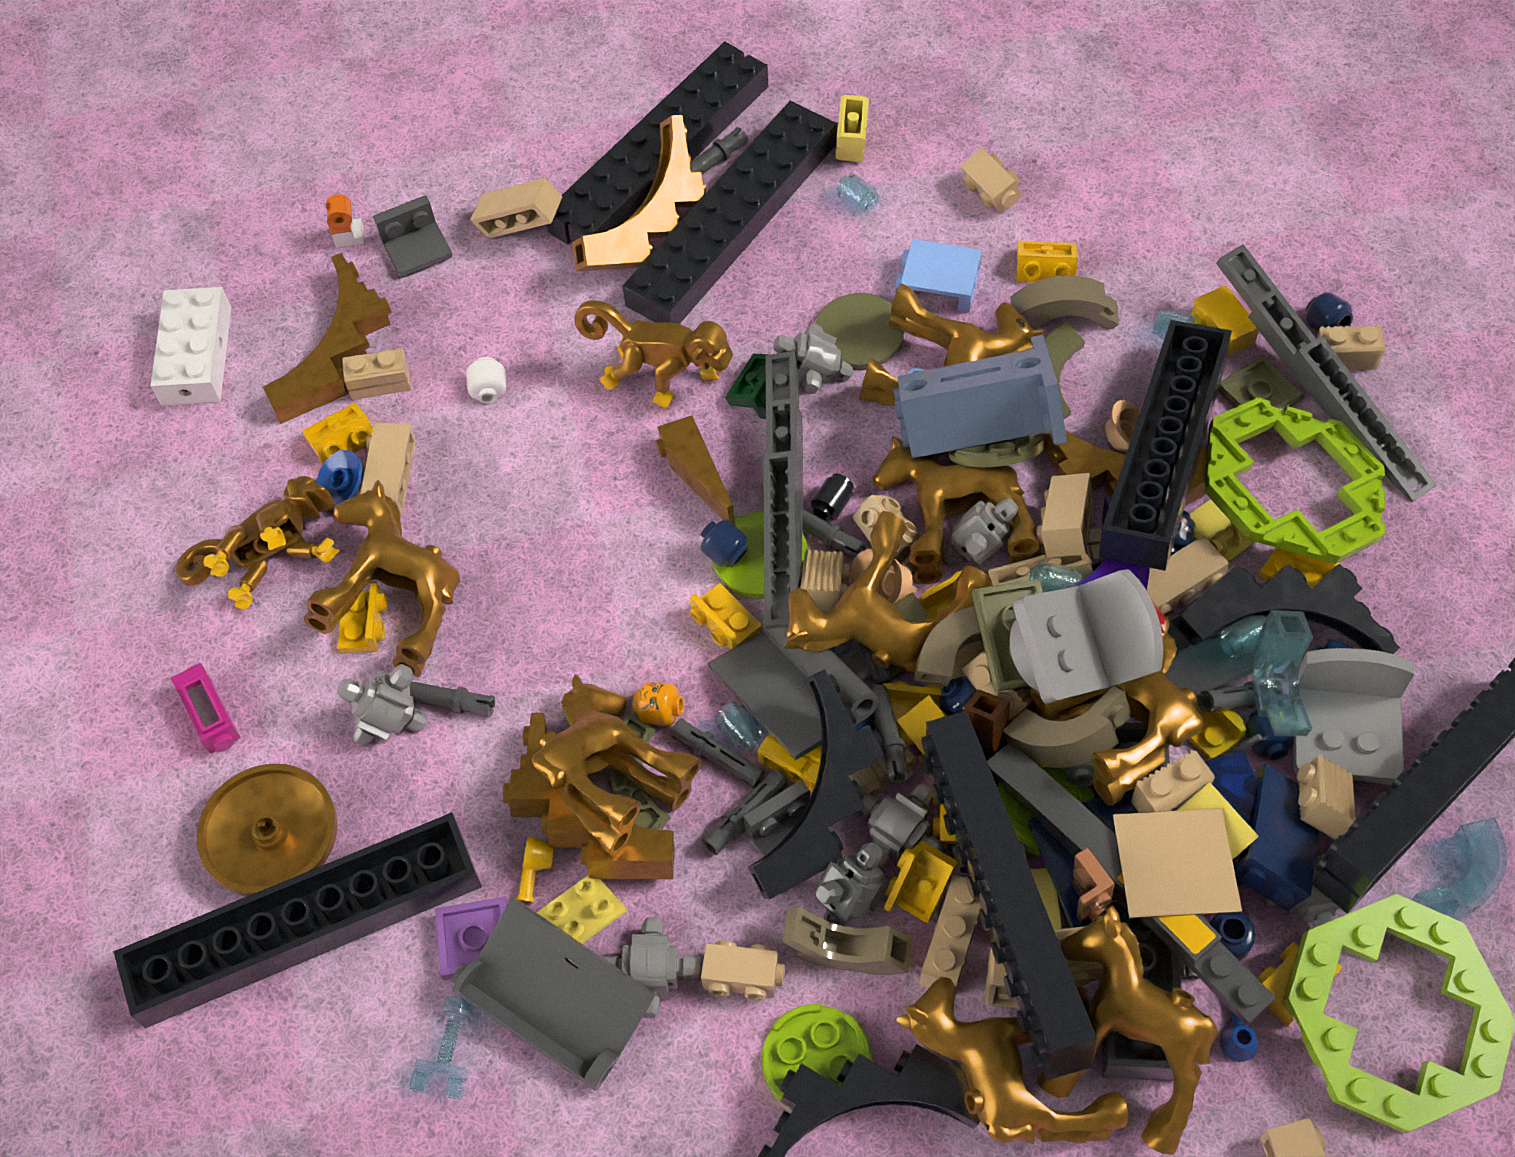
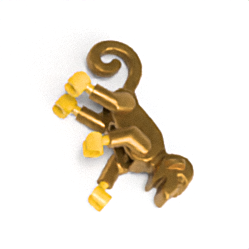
M596 300L583 302L574 315L577 330L588 339H602L608 330L607 321L623 335L620 345L616 347L623 361L613 367L611 365L606 366L604 369L605 375L599 378L605 389L611 390L617 387L621 379L637 373L642 368L643 363L655 366V390L657 391L653 398V403L665 409H668L675 394L669 391L670 379L685 371L691 362L696 367H701L702 379L712 381L720 379L716 372H723L733 357L732 350L726 340V332L719 324L713 321H703L694 331L679 323H650L648 321L636 320L631 324L616 308L608 303ZM589 314L596 315L592 324L587 319Z
M300 476L295 479H289L283 493L284 500H275L263 505L241 524L228 528L223 539L204 540L188 548L177 562L176 575L183 584L188 586L202 583L210 574L223 577L229 569L226 559L231 557L238 566L245 567L247 573L240 581L241 587L231 588L228 591V597L230 600L235 601V607L245 610L250 607L253 601L250 592L254 591L267 572L268 567L265 558L285 548L292 557H318L323 562L329 563L340 552L339 549L332 547L334 541L330 538H326L318 545L317 543L305 542L302 535V519L321 518L319 512L332 510L335 504L333 497L314 478ZM195 563L197 567L190 571L191 567Z

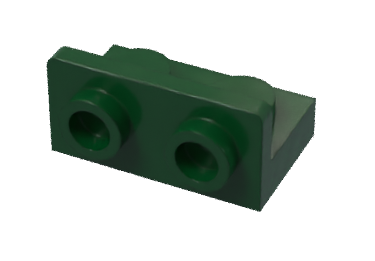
M753 353L725 396V399L730 406L754 408L759 418L766 419L765 355L771 354Z

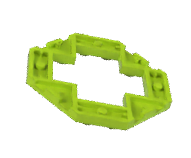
M1261 398L1251 400L1212 419L1208 429L1204 492L1246 539L1337 564L1379 542L1385 535V523H1382V512L1385 510V490L1382 489V479L1385 476L1384 465L1342 421L1331 418L1327 422L1312 418V413L1289 406L1286 410L1272 407L1270 401ZM1271 428H1274L1293 449L1316 440L1354 480L1341 487L1336 494L1354 515L1321 532H1318L1298 509L1274 520L1236 478L1250 471L1255 463L1238 444Z
M1394 894L1303 933L1283 1002L1290 1016L1294 1015L1303 1034L1301 1039L1314 1065L1319 1066L1328 1085L1325 1088L1333 1103L1401 1133H1407L1499 1092L1515 1028V1018L1465 923L1399 894ZM1385 932L1449 959L1440 993L1475 1008L1459 1072H1454L1429 1060L1424 1061L1421 1064L1414 1093L1349 1065L1358 1029L1324 1014L1341 951L1343 950L1373 963L1378 960Z

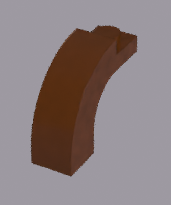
M979 689L964 705L962 712H968L982 750L995 755L1008 744L1002 731L1021 712L1008 720L1010 701ZM1029 704L1026 707L1033 713L1036 711L1035 705Z

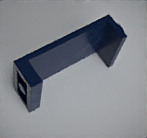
M1264 764L1244 780L1242 791L1256 799L1252 829L1259 837L1249 845L1248 855L1233 867L1238 881L1286 911H1289L1311 895L1319 830L1300 820L1301 810L1299 809L1301 806L1298 804L1299 784L1268 764Z

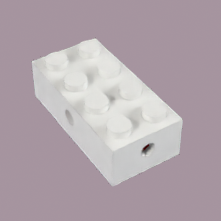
M222 287L164 290L151 379V388L161 406L221 402L231 305Z

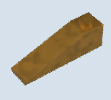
M693 415L657 426L660 439L655 440V444L660 458L666 457L670 468L723 520H729L736 525L733 504Z

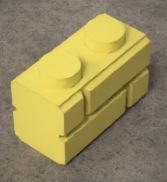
M854 95L841 96L836 159L854 162L863 161L869 98Z

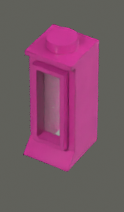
M201 662L170 678L196 728L201 742L210 754L215 751L221 752L229 749L234 744V741L241 738L211 677Z

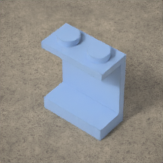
M912 239L910 249L903 252L901 267L905 269L903 273H898L895 289L897 290L899 284L903 283L916 291L958 297V311L970 313L980 270L982 250Z

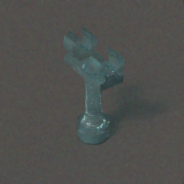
M453 996L445 998L442 1013L447 1015L448 1020L438 1060L432 1062L416 1059L415 1069L410 1081V1089H413V1092L426 1094L431 1073L449 1076L445 1095H448V1098L462 1100L469 1072L465 1067L451 1065L450 1062H452V1055L454 1054L453 1051L455 1050L458 1037L457 1033L460 1030L459 1026H461V1022L464 1019H470L473 1005L463 998Z

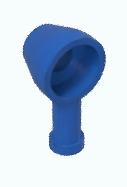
M1230 1010L1231 1026L1227 1027L1221 1035V1048L1224 1054L1231 1060L1245 1062L1252 1059L1257 1053L1259 1040L1255 1031L1246 1026ZM1237 1034L1245 1035L1248 1038V1044H1241L1237 1040Z

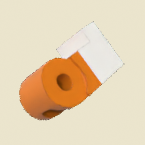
M341 194L332 195L327 198V224L336 248L364 244L363 223L361 218L353 220L351 200Z

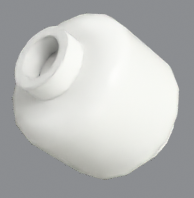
M481 357L469 365L466 371L467 391L472 398L482 403H492L505 394L506 375L505 368L501 363L490 357Z

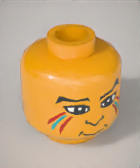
M662 682L644 683L634 693L632 702L634 715L638 716L642 723L666 727L674 724L677 717L683 714L685 705L684 697L679 695L677 687L671 683Z

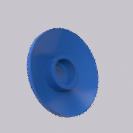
M340 450L332 454L322 465L316 482L329 491L335 501L334 506L352 498L357 492L362 477V464L359 457L352 451Z

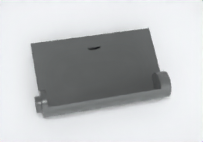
M515 898L509 901L478 958L468 965L465 963L461 964L451 979L455 983L453 987L454 993L595 1091L600 1088L613 1069L656 996L654 992Z

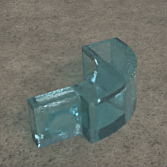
M1271 610L1261 628L1255 648L1253 687L1259 716L1269 718L1274 734L1278 736H1308L1313 728L1302 702L1298 683L1301 659L1313 640V635L1304 613L1301 611Z
M1495 817L1463 824L1453 835V840L1463 861L1464 873L1462 880L1450 886L1416 893L1412 901L1444 915L1449 913L1451 918L1458 921L1472 916L1485 905L1499 888L1507 866L1506 844Z

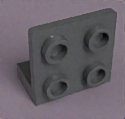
M426 195L373 215L379 237L399 277H404L453 256L435 221L430 201Z
M803 780L798 781L743 816L745 832L763 857L775 848L791 831L808 804L810 790Z

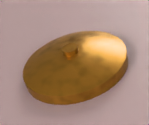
M264 764L246 769L224 782L206 803L198 822L196 835L200 859L209 874L221 886L233 893L247 897L324 865L336 841L338 828L336 808L322 783L315 776L301 768L287 764Z

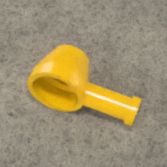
M528 836L519 894L516 896V899L523 903H533L534 901L532 896L536 871L550 869L552 865L554 847H550L549 843L536 837Z

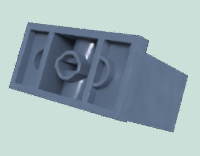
M1044 336L1031 337L1032 348L1026 351L898 376L899 387L893 388L898 420H900L904 448L910 447L912 458L1040 433L1052 434L1054 445L1067 443L1058 382Z

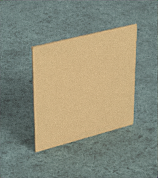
M1222 809L1113 815L1129 918L1242 912Z

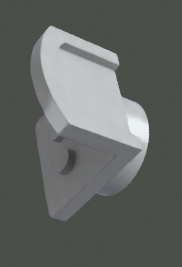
M1129 569L1111 573L1076 587L1029 595L1013 601L1016 620L1010 632L1012 658L1021 677L1029 686L1039 691L1042 701L1046 704L1106 689L1161 671L1163 640L1159 618L1146 589Z
M1335 648L1306 652L1293 680L1294 772L1298 774V771L1305 763H1310L1318 755H1323L1324 759L1329 758V762H1335V765H1340L1341 769L1346 768V772H1352L1353 781L1392 784L1404 771L1401 697L1414 676V662L1395 654L1367 649Z

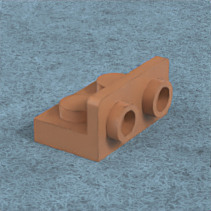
M1087 847L1075 855L1074 880L1072 881L1075 891L1080 896L1076 918L1081 924L1088 919L1094 922L1098 916L1106 914L1108 906L1111 905L1114 882Z

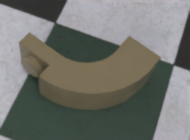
M1080 276L1046 278L1033 282L1010 296L1011 305L1034 330L1048 321L1062 316L1084 317L1106 329H1114L1119 325L1117 301L1105 295L1104 283L1091 278Z
M975 606L955 611L933 628L919 654L913 680L948 686L952 678L957 652L968 644L983 642Z
M1112 686L1087 712L1079 717L1067 721H1050L1026 708L1002 732L1007 743L1011 742L1038 766L1049 768L1072 767L1092 761L1091 756L1093 752L1110 750L1119 743L1115 730L1123 725L1132 713L1124 691Z
M796 906L788 908L782 943L796 949L797 957L820 966L873 975H892L908 973L913 938L891 926L852 928L837 925Z

